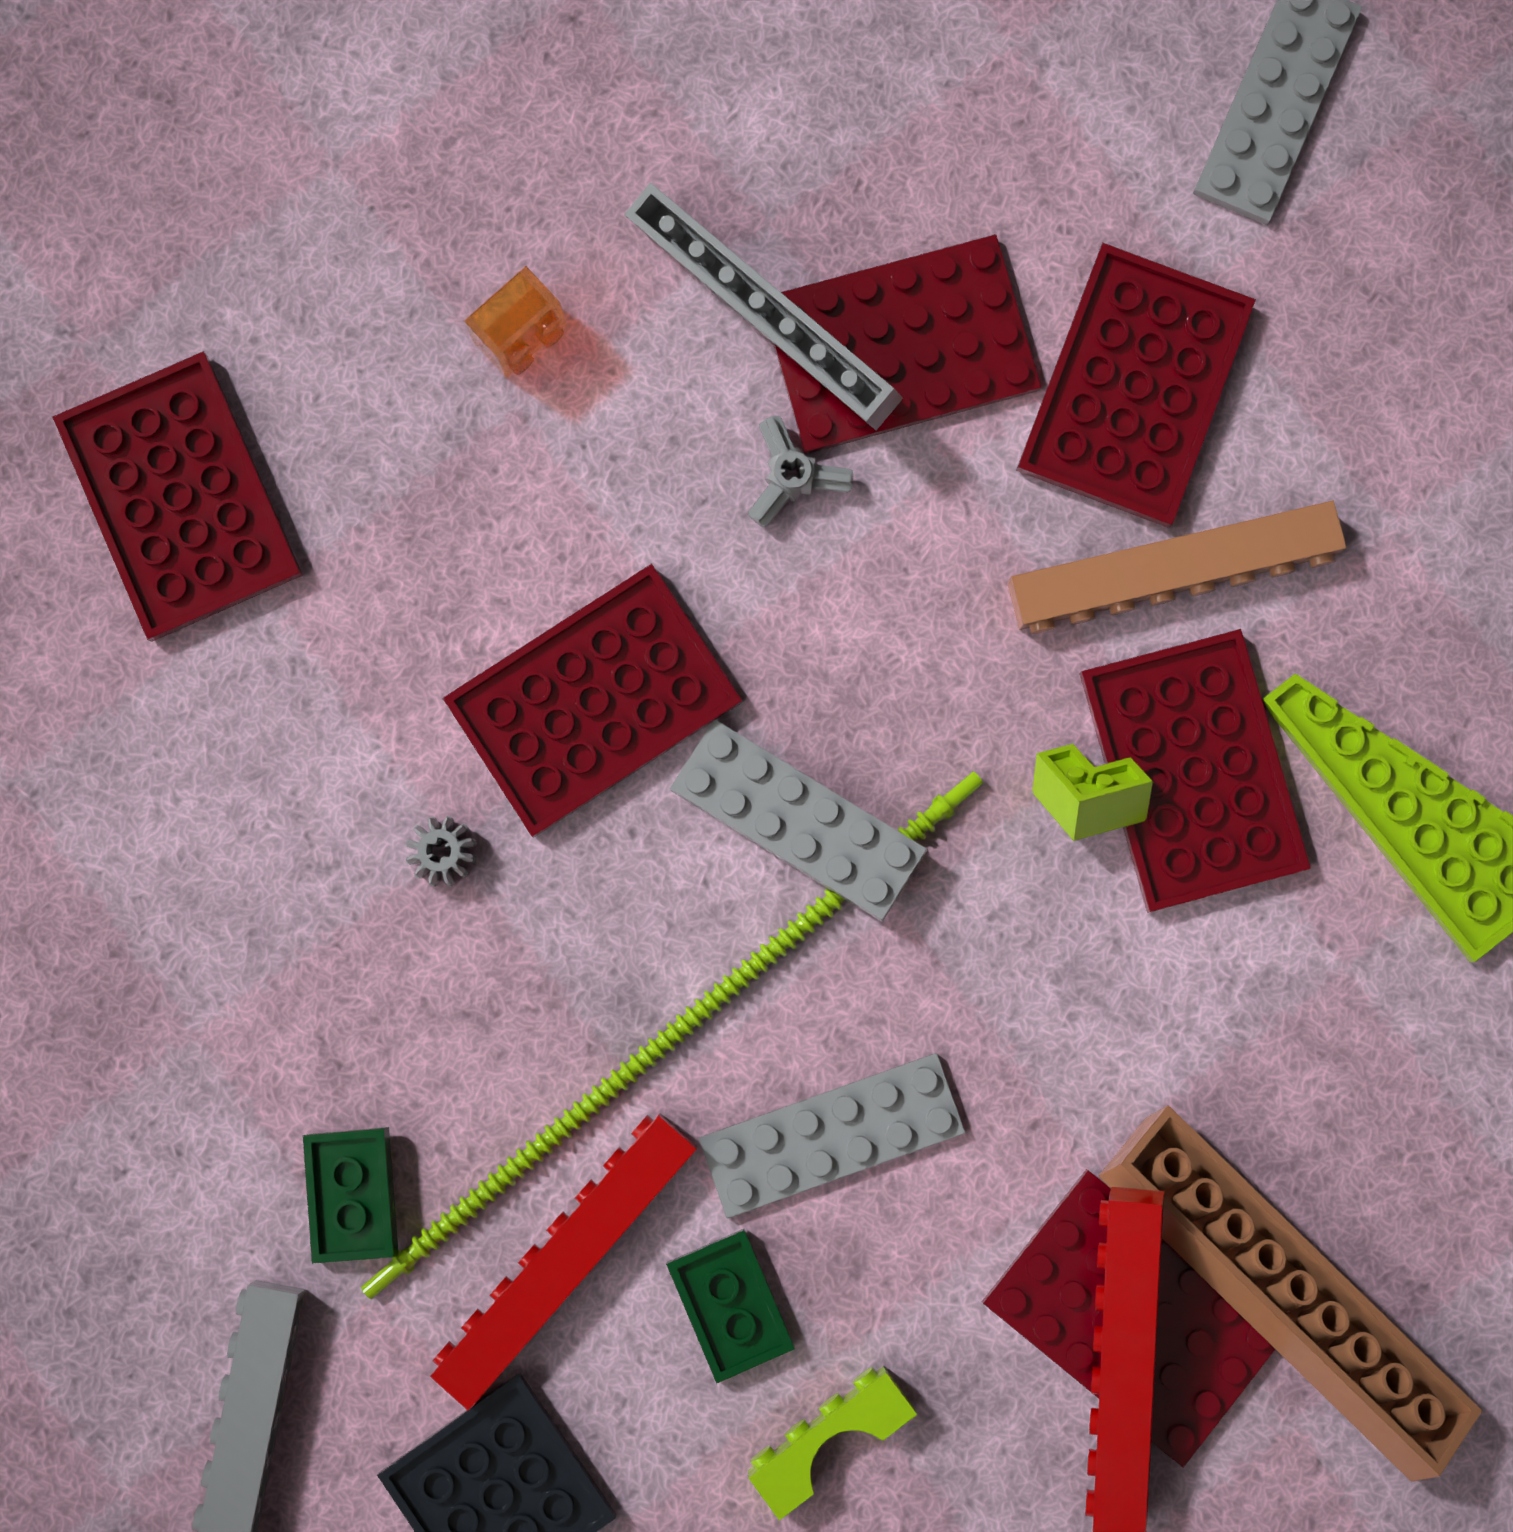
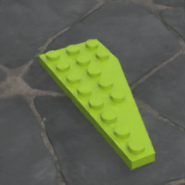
M1296 673L1262 698L1263 706L1469 962H1476L1513 932L1512 814L1500 810L1485 800L1486 797L1460 784L1448 776L1449 773L1397 739L1385 735L1376 729L1374 724L1362 716H1356L1338 704L1336 699Z

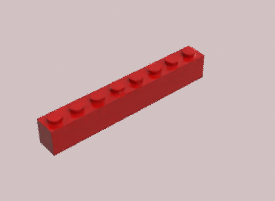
M661 1113L654 1120L647 1115L631 1133L637 1139L626 1152L619 1147L603 1165L609 1171L598 1184L591 1179L574 1198L580 1203L570 1216L562 1211L546 1230L552 1236L542 1248H539L534 1243L518 1262L524 1268L513 1281L506 1276L489 1295L495 1300L491 1307L485 1313L477 1309L461 1327L467 1333L456 1346L449 1341L432 1360L438 1367L430 1377L467 1411L470 1410L696 1151L698 1146Z
M1112 1186L1109 1200H1101L1099 1227H1107V1242H1099L1097 1269H1105V1284H1097L1095 1311H1103V1326L1095 1325L1093 1352L1101 1353V1367H1093L1091 1393L1099 1394V1409L1091 1408L1089 1435H1097V1449H1089L1087 1475L1095 1476V1490L1087 1489L1085 1516L1093 1517V1532H1146L1164 1191Z

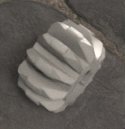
M446 816L441 829L438 820L435 817L428 818L430 832L416 825L414 831L421 837L420 842L406 841L407 847L418 850V854L410 855L406 858V862L409 865L422 863L415 871L414 876L422 879L430 872L429 885L436 887L440 882L442 873L446 885L453 886L455 885V878L452 871L455 870L460 876L466 878L469 872L461 865L462 861L476 863L477 857L465 853L464 849L473 848L477 845V842L474 838L461 841L460 839L466 835L469 828L465 824H461L453 831L454 819L452 817ZM447 840L448 843L445 847L451 849V854L449 857H442L440 863H436L435 859L438 856L432 854L433 846H441L442 841Z

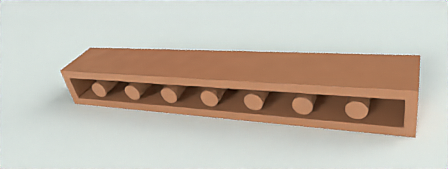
M1332 500L1011 576L1007 584L1019 630L1030 628L1031 634H1038L1054 629V622L1070 618L1071 625L1094 620V612L1110 609L1111 615H1118L1135 610L1134 603L1149 599L1151 606H1156L1174 601L1175 593L1190 590L1191 596H1199L1215 591L1214 584L1230 581L1231 587H1237L1256 581L1255 574L1270 571L1271 578L1295 572L1294 565L1310 562L1311 568L1329 565L1336 562L1334 556L1346 549V544L1335 503Z

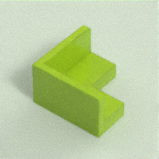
M1069 744L1036 754L1032 791L1073 841H1077L1145 821L1153 781L1131 757L1094 767L1074 744Z

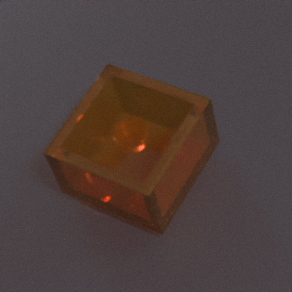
M527 266L464 320L475 346L505 378L509 377L513 372L519 375L528 369L534 361L532 355L543 345L546 348H550L556 344L565 332L562 328L566 326L560 301Z

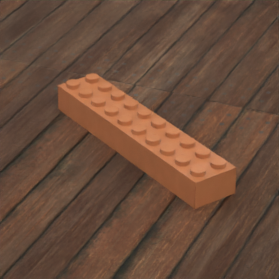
M1169 1105L1146 1117L1099 1174V1177L1110 1188L1113 1186L1164 1191L1162 1239L1411 1482L1440 1476L1482 1413V1410Z

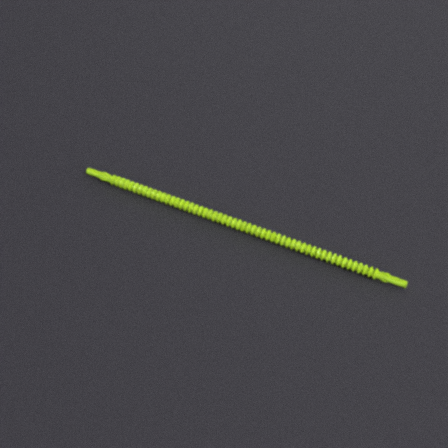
M972 771L943 797L938 794L932 799V805L928 807L929 809L924 813L918 811L916 813L918 818L915 821L912 819L907 820L908 827L905 829L899 827L898 831L913 841H916L918 838L924 840L926 838L924 834L926 831L934 832V825L937 822L955 814L953 809L983 785L984 782ZM825 889L826 895L824 898L816 897V904L814 906L806 905V913L798 912V919L795 922L789 920L787 922L789 927L785 930L779 928V935L776 938L770 936V943L768 945L760 944L761 950L758 953L752 951L750 953L752 958L749 961L742 959L741 968L733 967V974L729 977L723 975V983L720 985L714 983V990L712 992L704 991L705 998L702 1000L696 998V1005L693 1008L686 1006L685 1010L687 1013L683 1016L677 1014V1021L674 1024L667 1022L668 1029L664 1032L658 1030V1037L655 1040L649 1038V1045L647 1047L639 1046L640 1052L637 1055L631 1053L628 1063L621 1061L620 1070L612 1069L610 1071L612 1076L608 1079L602 1077L601 1086L593 1085L591 1087L593 1092L589 1095L583 1093L582 1102L574 1101V1108L570 1111L564 1109V1117L561 1119L555 1117V1124L553 1126L545 1125V1133L540 1134L537 1132L534 1142L526 1141L527 1148L524 1150L518 1148L515 1158L508 1156L507 1165L499 1164L496 1174L489 1172L488 1181L480 1180L477 1190L470 1188V1196L467 1198L461 1196L458 1206L451 1204V1212L448 1214L442 1212L439 1222L432 1220V1228L429 1230L423 1228L420 1238L413 1236V1243L409 1247H406L404 1250H398V1256L392 1257L393 1260L361 1286L364 1294L372 1300L401 1274H410L420 1258L423 1256L429 1258L431 1256L430 1249L438 1250L441 1240L448 1242L450 1240L449 1233L457 1234L460 1224L467 1226L469 1223L468 1217L476 1218L479 1208L486 1210L488 1207L487 1201L495 1202L498 1192L505 1194L506 1185L514 1186L517 1176L524 1178L525 1169L533 1170L536 1160L543 1162L544 1153L552 1154L554 1152L552 1147L555 1144L562 1146L563 1137L571 1138V1131L574 1128L581 1130L582 1126L580 1123L582 1121L590 1122V1115L593 1112L600 1114L601 1110L599 1107L601 1105L609 1106V1099L612 1096L618 1098V1091L622 1088L628 1090V1083L631 1080L636 1083L639 1073L646 1075L647 1066L652 1065L655 1067L657 1065L655 1060L658 1057L665 1059L666 1050L674 1051V1044L677 1041L684 1043L685 1034L693 1035V1028L697 1025L703 1027L702 1020L704 1018L712 1019V1012L714 1010L722 1011L721 1004L723 1002L730 1004V997L733 994L739 996L741 994L739 990L741 987L749 988L750 979L758 980V973L760 971L768 972L767 966L771 962L777 964V957L779 955L787 956V948L795 949L797 947L795 942L798 939L805 941V933L808 931L814 933V926L816 924L824 925L823 918L825 916L833 917L832 911L835 908L841 910L843 908L841 903L846 899L829 889Z

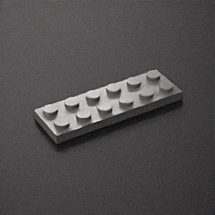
M1349 0L1276 1L1194 189V195L1264 225H1268L1362 6Z
M713 720L670 787V790L881 922L885 919L927 852L925 847L717 720Z
M933 1053L701 1136L699 1141L724 1213L728 1219L965 1134L938 1055Z

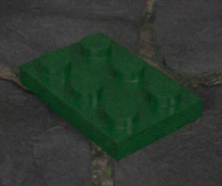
M389 1127L303 1135L312 1264L398 1256Z
M744 1228L666 1263L716 1384L795 1349Z

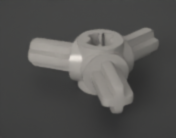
M780 416L769 417L759 424V429L772 458L767 462L771 472L765 479L769 485L748 511L749 517L755 523L762 527H767L788 500L795 502L800 494L811 495V489L844 493L851 491L853 470L814 464L815 458L806 457L801 447L794 448ZM795 467L800 468L799 477L801 479L797 477H792L789 481L785 479V468L790 471Z

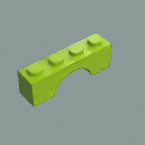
M884 1366L878 1371L870 1367L862 1372L852 1382L856 1388L843 1398L839 1393L828 1398L818 1408L822 1414L809 1424L805 1419L797 1422L784 1434L787 1441L775 1450H773L771 1445L765 1447L750 1460L753 1467L748 1470V1479L779 1521L814 1495L810 1475L811 1465L816 1452L827 1439L845 1431H862L884 1441L917 1415L915 1407Z

